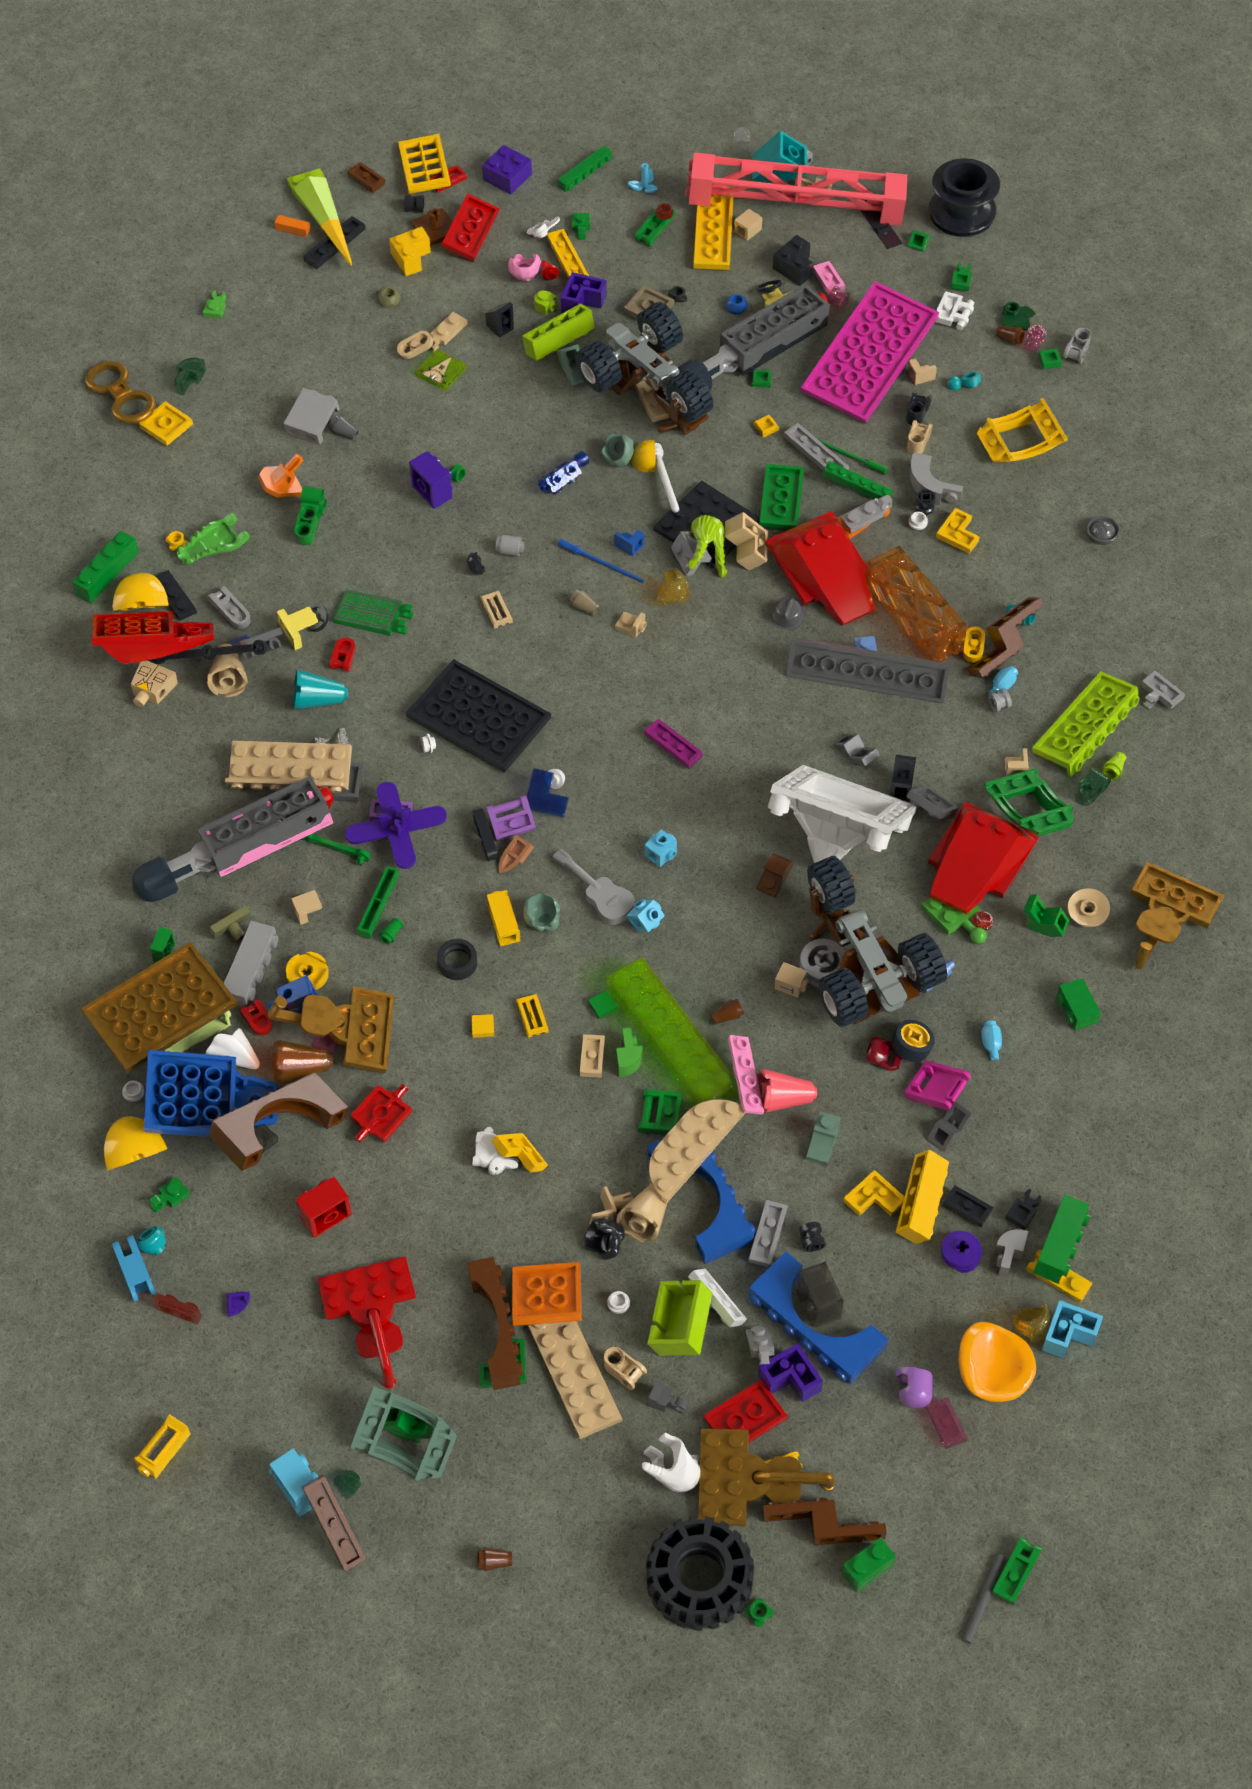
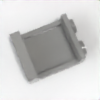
M303 388L284 422L286 433L320 445L323 441L322 432L333 411L338 412L339 410L337 399L331 395L320 394L313 389Z

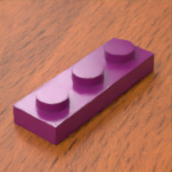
M659 718L644 730L645 736L688 769L703 757L702 751Z

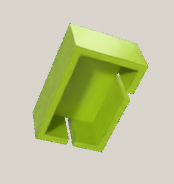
M701 1280L682 1281V1284L679 1281H660L652 1319L656 1325H651L647 1344L659 1356L700 1355L713 1292Z

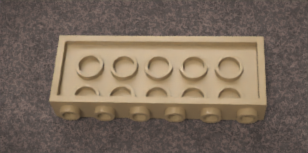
M232 741L229 778H225V783L230 785L232 789L241 790L243 787H250L252 790H263V787H270V790L278 791L311 776L316 786H326L332 793H341V790H348L352 746L350 744Z

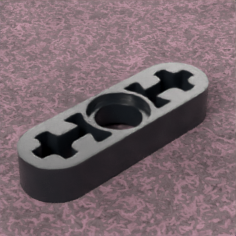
M483 808L472 810L479 837L482 838L481 843L487 861L498 859L496 845Z

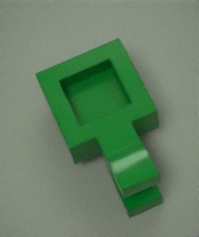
M589 213L572 214V230L578 231L579 240H586L585 231L590 230Z
M175 1177L158 1189L159 1194L149 1199V1202L152 1204L150 1207L155 1213L167 1204L173 1208L190 1195V1191Z

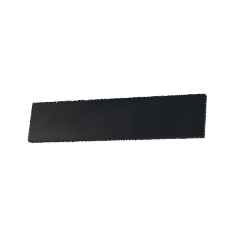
M860 210L886 249L903 244L889 223L880 224L881 212Z

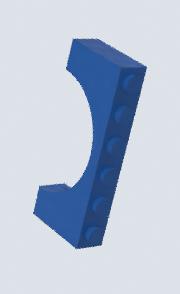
M662 1139L647 1145V1156L649 1159H651L653 1151ZM713 1151L694 1172L705 1178L712 1185L720 1203L718 1215L712 1225L703 1233L695 1236V1246L705 1264L752 1244L754 1234H756L753 1224L747 1222L744 1217L746 1214L742 1204H737L735 1200L734 1189L731 1185H727L723 1169L717 1167Z
M785 1252L749 1287V1300L754 1306H761L766 1311V1315L773 1322L778 1321L789 1336H795L800 1340L801 1346L806 1351L815 1353L818 1361L823 1366L831 1367L839 1380L842 1382L847 1381L851 1384L887 1348L888 1338L872 1324L863 1331L847 1337L822 1335L806 1326L795 1312L791 1299L792 1289L798 1278L802 1275L803 1265L788 1252Z

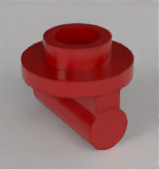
M545 260L541 262V276L543 279L554 280L559 276V269Z

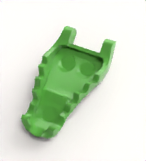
M231 513L221 520L209 522L207 526L202 527L201 532L196 531L195 535L191 536L190 542H187L183 547H177V555L184 564H191L203 557L236 550L248 541L250 535L247 531H242L239 535L236 534L231 526L236 523L237 518L234 513Z

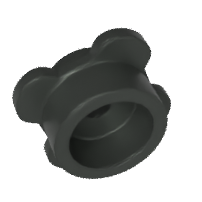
M674 286L668 291V295L674 299V303L687 301V296H685L686 290L683 287Z

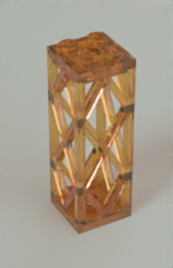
M900 546L867 561L865 579L870 593L926 660L943 662L948 656L959 654L964 649L967 624ZM908 572L913 573V582ZM898 577L905 586L893 582L891 579ZM899 592L910 595L911 607ZM888 595H889V597H890V599H891V601H892L893 604L889 603ZM920 604L933 620L920 615ZM937 606L940 607V608H942L943 618H942V616H941V614H940V612H939ZM927 626L937 629L939 632L933 634ZM917 629H918V631H919V633H920L922 639H921V638H918Z

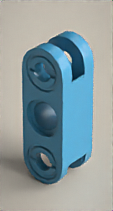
M131 1235L127 1237L133 1254L124 1257L118 1241L113 1242L112 1246L133 1300L136 1302L139 1301L137 1293L147 1289L151 1295L156 1294L134 1236Z

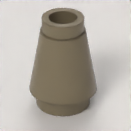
M576 590L570 599V603L573 604L572 607L593 616L600 608L584 590Z

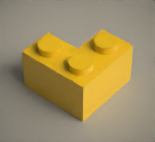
M423 227L389 238L391 254L404 275L408 276L422 271L421 256L431 253L430 238Z

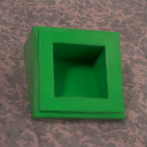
M912 230L907 247L924 252L931 237L929 234Z

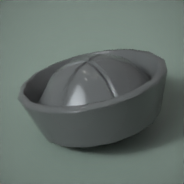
M1096 516L1087 523V532L1089 538L1094 543L1107 545L1114 542L1118 537L1120 526L1113 518Z

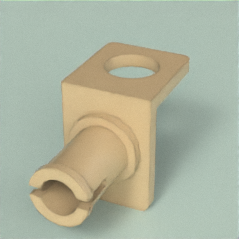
M607 1186L603 1187L600 1197L606 1211L592 1214L589 1225L593 1219H599L603 1216H606L605 1218L614 1221L617 1209L624 1208L632 1201V1194L627 1192L612 1197Z

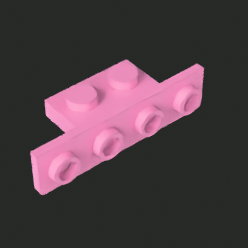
M730 1035L728 1043L734 1066L733 1073L740 1105H742L744 1113L762 1115L764 1108L748 1037Z

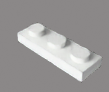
M706 1269L693 1270L688 1276L690 1280H701L713 1292L710 1307L717 1311L724 1324L729 1327L740 1326L747 1320Z

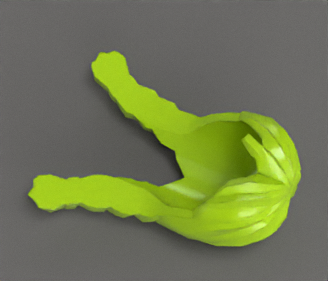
M701 515L691 525V530L698 544L694 557L688 563L689 569L694 570L697 567V563L706 552L707 544L713 541L718 575L720 578L725 577L727 570L723 565L725 562L723 549L725 539L724 526L715 517Z

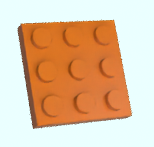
M580 1262L512 1267L513 1326L582 1321Z

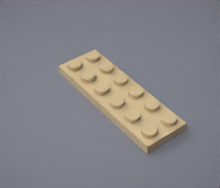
M577 1321L527 1325L579 1439L622 1422L618 1408Z

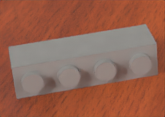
M254 921L250 922L225 979L224 985L240 1006L247 1007L249 1001L254 1000L256 995L255 987L257 983H261L264 966H268L271 960L270 952L278 944L279 938L273 926Z

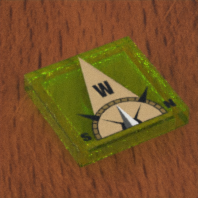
M436 349L415 371V374L420 379L446 392L467 369V364Z

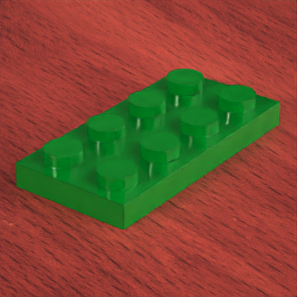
M766 464L760 526L789 530L798 526L804 467Z

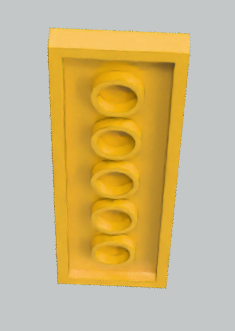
M711 195L710 206L697 205L694 269L730 270L734 197Z

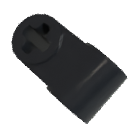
M913 391L906 416V421L909 425L912 426L914 420L920 424L923 422L925 414L931 405L932 395L925 396L918 394L917 391Z

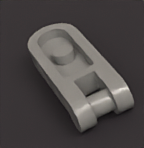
M225 586L219 588L218 592L207 595L209 602L235 628L243 629L250 624L249 612Z

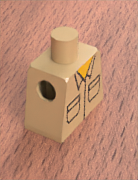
M147 660L140 662L131 682L133 695L136 696L133 703L140 708L147 701L159 704L177 685L176 672Z

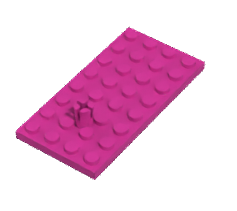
M874 281L802 385L801 392L866 424L939 317V312Z

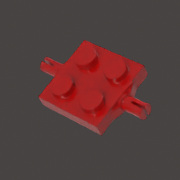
M401 1084L395 1092H391L377 1085L355 1109L350 1118L361 1127V1130L354 1136L358 1143H361L368 1134L375 1136L385 1143L412 1113V1108L401 1099L409 1090L408 1087Z

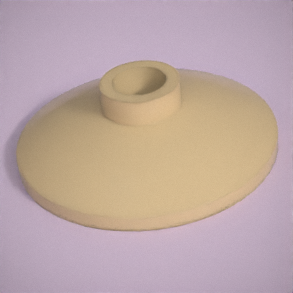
M1089 888L1081 889L1070 897L1068 913L1075 923L1084 927H1095L1105 922L1108 918L1110 904L1107 897L1100 891ZM1085 909H1090L1092 912H1091V913H1087V912H1085L1084 910H1085Z

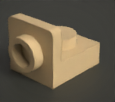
M624 612L616 623L615 629L636 638L646 628L645 614L641 612L636 617Z

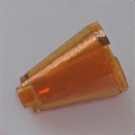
M283 1040L274 1041L273 1047H278L277 1053H273V1075L277 1077L275 1083L300 1079L313 1073L328 1072L329 1067L333 1066V1056L329 1054L328 1050Z

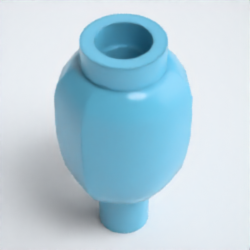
M1013 666L1002 668L993 679V688L989 694L993 692L998 693L1001 689H1010L1017 680V669Z
M986 1021L983 1023L984 1027L981 1030L982 1043L985 1050L990 1053V1060H999L998 1051L1002 1046L1001 1029L996 1025V1021Z

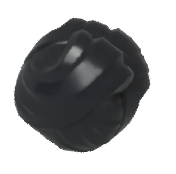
M602 1217L593 1219L585 1232V1248L593 1252H599L603 1260L615 1258L619 1253L621 1241L625 1237L623 1226Z

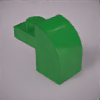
M1037 894L1029 895L1023 910L1028 917L1025 925L1030 930L1049 937H1063L1069 919L1062 908L1045 907Z
M392 1406L383 1426L391 1434L420 1443L421 1439H430L434 1427L427 1422Z

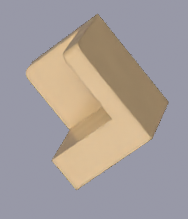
M916 358L909 360L908 374L915 385L936 378L937 368L935 365L920 367Z
M1027 748L1022 749L1021 757H1005L1006 777L1028 771Z
M315 890L291 898L293 909L300 925L308 923L307 914L322 909V904Z

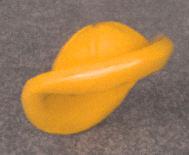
M989 1322L974 1323L964 1333L959 1347V1369L964 1384L972 1394L989 1402H1007L1020 1397L1029 1388L1036 1374V1361L1030 1346L1025 1340L1011 1331Z

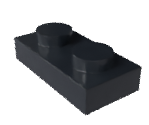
M956 1185L953 1186L943 1201L944 1207L982 1228L993 1211L991 1205Z

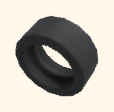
M451 939L446 941L437 952L438 969L448 979H466L475 972L478 966L477 951L467 940ZM453 951H463L469 955L470 961L461 968H452L446 965L445 957Z

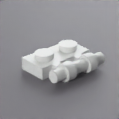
M945 291L937 308L939 317L935 322L951 326L952 322H957L956 328L963 330L969 321L968 316L974 310V301L962 302L963 296Z

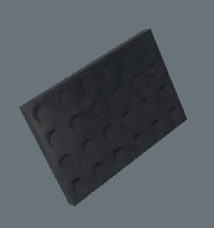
M455 659L448 664L406 712L407 718L504 773L551 719L550 712Z

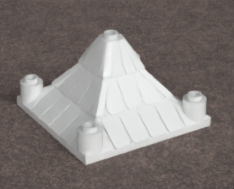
M805 765L795 769L772 785L770 791L772 795L768 804V808L771 809L770 812L778 816L788 813L789 807L794 810L793 814L808 836L807 840L814 863L832 855L841 860L854 846L866 839V843L870 845L869 848L871 850L881 852L882 849L887 848L892 831L898 833L908 831L912 817L917 809L915 805Z

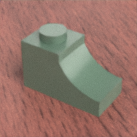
M578 344L556 351L561 369L564 370L570 386L585 382L579 373L575 361V354L580 350Z
M819 1112L806 1160L825 1166L828 1165L839 1132L841 1117Z

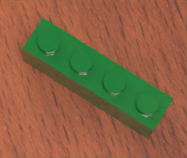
M120 530L72 581L75 595L91 604L139 553L136 538Z
M1064 1194L1033 1274L1059 1284L1062 1276L1067 1277L1071 1264L1067 1262L1069 1259H1074L1078 1249L1074 1244L1081 1241L1084 1231L1080 1229L1081 1226L1086 1227L1090 1214L1087 1211L1090 1204Z

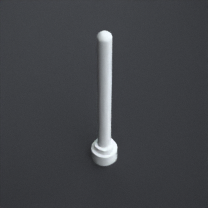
M655 443L656 466L671 509L676 513L679 511V506L662 460L664 452L661 444Z

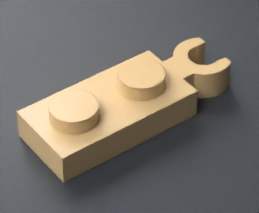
M452 312L430 333L433 339L432 351H437L440 343L445 346L468 324L467 319Z

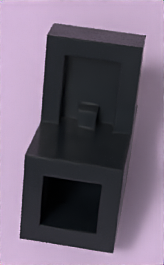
M896 755L890 796L910 803L907 795L912 789L916 757Z

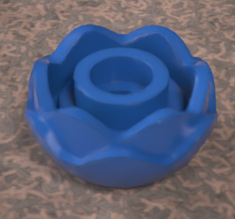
M740 294L731 295L725 302L727 311L732 314H741L748 309L746 298Z

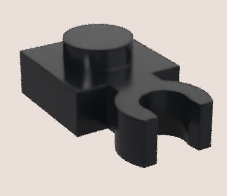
M1031 1189L1025 1192L1024 1201L1016 1200L1005 1218L1023 1230L1027 1228L1036 1215L1037 1210L1034 1207L1040 1204L1042 1197L1039 1195L1035 1200L1030 1199Z

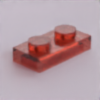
M159 1293L154 1299L156 1309L197 1325L202 1317L198 1306L191 1302L183 1303L172 1295L166 1294L164 1296Z

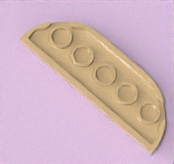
M709 1100L697 1104L678 1121L657 1145L650 1159L649 1176L652 1188L665 1204L670 1201L745 1115L742 1105L728 1100Z

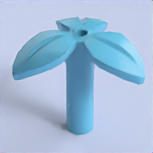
M647 163L641 165V182H628V185L636 191L645 188V193H653L658 190L655 185H649L654 182V175L651 168L648 169Z

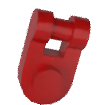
M344 637L336 642L330 660V669L336 670L341 668L343 671L350 672L356 651L355 643L351 638ZM339 657L345 658V660L341 661L339 660Z
M259 999L253 1001V1004L248 1007H241L239 1009L241 1015L255 1034L263 1036L272 1030V1020L268 1017V1012Z

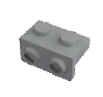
M681 531L671 549L686 576H691L695 573L701 562H710L711 557L706 549L703 557L697 563V567L694 570L689 569L688 563L694 557L698 543L693 532Z

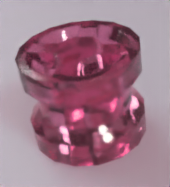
M835 286L830 291L827 300L828 303L836 304L839 309H842L848 302L850 294L847 291H841L840 287Z

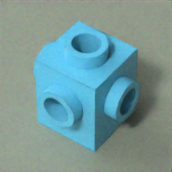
M662 829L657 834L651 835L645 844V856L659 867L668 860H672L677 854V841L675 837L670 833L667 834Z
M641 899L634 904V908L626 916L638 932H649L660 924V920L665 915L661 911V906L658 902Z

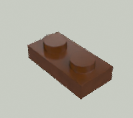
M361 162L348 170V177L372 193L385 185V178Z

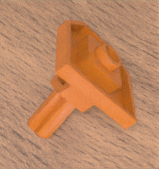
M295 454L286 465L281 463L279 466L264 467L258 476L264 491L276 498L301 496L302 487L294 471L304 459L299 454Z

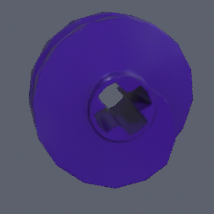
M955 1231L945 1237L941 1247V1256L949 1267L956 1269L958 1272L967 1273L973 1271L979 1265L982 1247L974 1235L966 1231Z

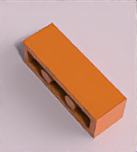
M278 215L274 222L275 230L307 237L311 230L310 222Z

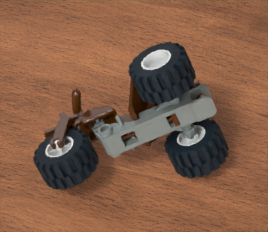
M660 301L638 314L639 337L632 334L623 324L616 323L606 330L607 335L612 338L608 342L609 347L603 342L595 340L575 354V361L580 375L588 386L598 393H602L610 388L618 396H621L641 381L652 379L653 384L659 387L653 393L656 401L674 421L660 425L658 427L660 433L681 427L682 433L687 435L708 419L707 413L713 408V398L704 380L693 370L689 369L679 374L677 366L671 365L673 361L664 354L683 341V330L675 313L665 303Z
M832 855L808 866L807 877L810 886L811 910L816 916H821L824 920L810 934V940L818 939L828 929L840 946L844 947L852 944L854 947L844 953L836 972L819 979V992L824 1007L831 1019L839 1027L843 1028L852 1023L855 1025L884 1010L886 1013L893 1012L904 1005V1001L919 996V992L928 990L947 980V967L943 954L937 943L927 933H921L899 943L897 953L883 936L875 938L872 931L876 930L877 926L869 927L867 924L868 917L864 910H856L854 912L847 910L845 913L843 908L855 903L854 878L836 856Z

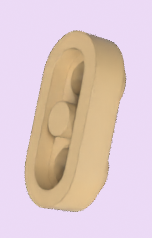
M419 331L401 341L397 346V351L401 358L408 360L431 348L433 339L429 332Z

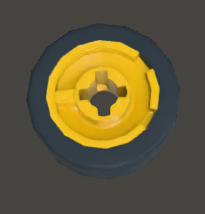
M905 1020L896 1027L892 1035L891 1045L896 1054L904 1060L919 1062L926 1059L934 1046L935 1037L930 1028L922 1022Z

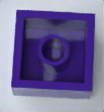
M503 145L482 164L483 180L511 195L532 175V159Z
M426 451L409 461L411 486L433 509L452 498L451 472L440 464L436 456H432Z

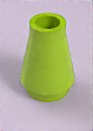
M1116 752L1103 765L1102 773L1106 779L1114 781L1121 777L1126 755L1122 752Z

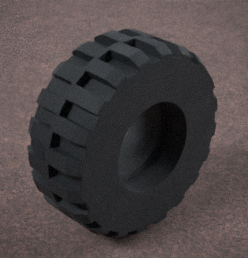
M697 1516L689 1517V1521L683 1522L680 1519L674 1522L671 1529L666 1527L660 1532V1538L653 1541L650 1554L647 1555L646 1560L647 1591L653 1599L655 1608L662 1610L663 1617L668 1621L673 1619L678 1622L677 1626L685 1629L687 1625L694 1626L696 1631H702L703 1626H710V1629L719 1628V1623L724 1621L727 1624L734 1619L736 1613H741L745 1607V1602L750 1598L754 1579V1561L750 1556L748 1544L742 1542V1535L737 1530L732 1532L729 1529V1524L723 1521L720 1523L714 1522L712 1517H705V1520L698 1519ZM693 1555L709 1556L717 1561L722 1568L721 1582L710 1590H691L678 1579L677 1569L679 1564L684 1559Z

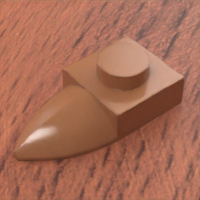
M515 835L501 856L499 873L502 874L511 870L519 862L523 864L534 847L518 835Z

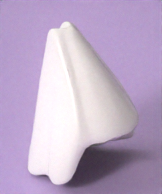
M240 1028L233 1035H216L205 1052L207 1055L236 1057V1066L257 1069L260 1065L253 1048Z

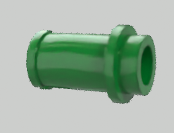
M394 917L385 930L380 931L379 939L387 945L395 941L394 937L404 926L403 922Z

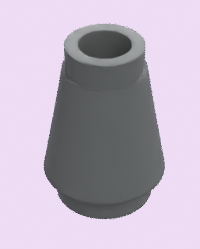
M335 416L330 424V428L334 433L353 440L359 434V430L343 416Z

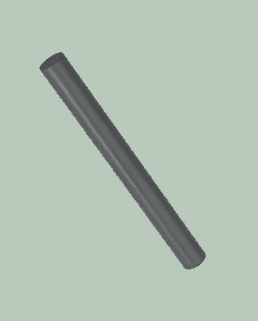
M1002 1554L996 1555L962 1638L963 1642L971 1644L1006 1559Z

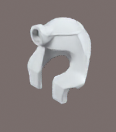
M664 1433L658 1441L672 1448L674 1456L673 1466L670 1469H666L663 1464L664 1454L650 1445L644 1450V1455L651 1459L652 1464L644 1462L642 1463V1469L673 1492L690 1491L700 1478V1456L689 1455L681 1439Z

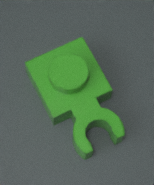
M214 290L212 292L213 300L207 299L203 316L221 319L226 307V293L223 292L221 296H217Z

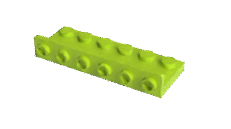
M1100 671L1032 747L1033 753L1067 768V776L1072 777L1075 772L1081 769L1083 763L1092 757L1095 749L1104 743L1105 738L1115 731L1118 723L1127 717L1132 707L1137 706L1139 702L1138 687Z

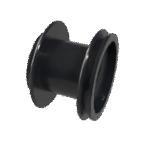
M968 158L954 159L938 167L932 177V186L935 194L929 203V212L934 225L944 233L956 237H972L985 232L991 226L997 213V207L993 199L999 193L1000 179L996 171L984 162Z

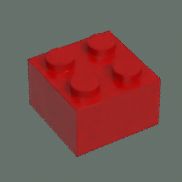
M334 1176L330 1179L322 1180L317 1187L310 1191H304L296 1199L300 1219L313 1238L352 1215L349 1197Z

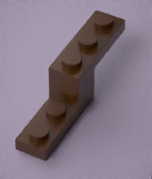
M1027 597L986 628L995 649L967 669L970 676L984 678L995 667L1003 665L1007 658L1019 652L1018 650L1024 646V643L1016 626L1021 624L1024 618L1037 612V609L1043 605L1041 598Z
M817 1498L811 1502L794 1500L787 1504L775 1501L763 1505L764 1522L811 1518L814 1546L876 1541L880 1537L883 1540L886 1538V1524H879L878 1521H870L865 1523V1525L846 1523L838 1527L835 1500H828V1498Z

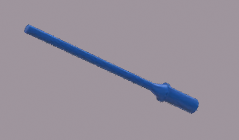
M560 539L558 542V546L573 552L575 555H584L641 583L645 581L584 552L579 545L576 546L564 539Z

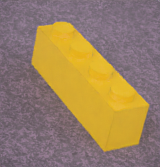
M931 1150L915 1155L896 1228L897 1234L915 1244L930 1240L933 1234L934 1221L938 1214V1205L943 1194L944 1181L948 1174L949 1161Z

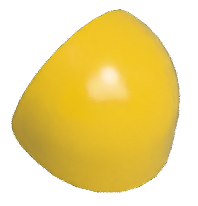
M655 440L642 441L635 447L630 460L635 469L641 472H655Z

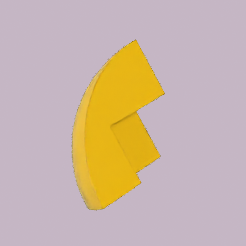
M135 573L125 577L116 588L113 598V611H131L139 608L155 609L169 606L167 595L161 582L149 573Z
M126 1116L118 1119L110 1127L105 1139L104 1157L107 1171L167 1150L163 1138L160 1134L143 1132L144 1120L141 1118Z

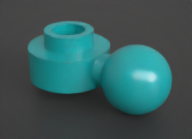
M968 372L962 378L952 376L947 381V387L953 391L959 390L962 385L968 388L977 387L982 380L980 372Z

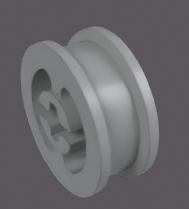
M816 939L809 942L803 948L799 968L807 971L806 979L809 980L808 984L819 988L820 978L838 970L845 950L837 942L830 939ZM814 957V964L810 966L808 961ZM833 961H836L838 967L832 971Z

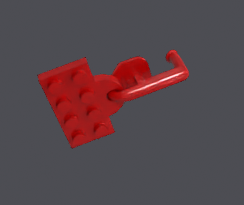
M406 1256L318 1278L327 1320L350 1315L352 1321L359 1327H362L355 1338L359 1354L364 1358L378 1357L383 1374V1386L387 1389L393 1388L396 1385V1379L393 1376L389 1354L397 1352L402 1348L403 1338L400 1327L389 1320L394 1313L395 1303L416 1298Z

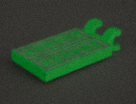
M346 589L334 617V623L388 636L392 632L405 635L408 629L405 626L407 621L398 618L412 619L414 612H412L413 605H402V601Z

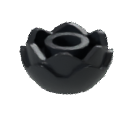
M471 552L466 559L472 574L482 575L485 572V567L481 563V557L477 555V552Z

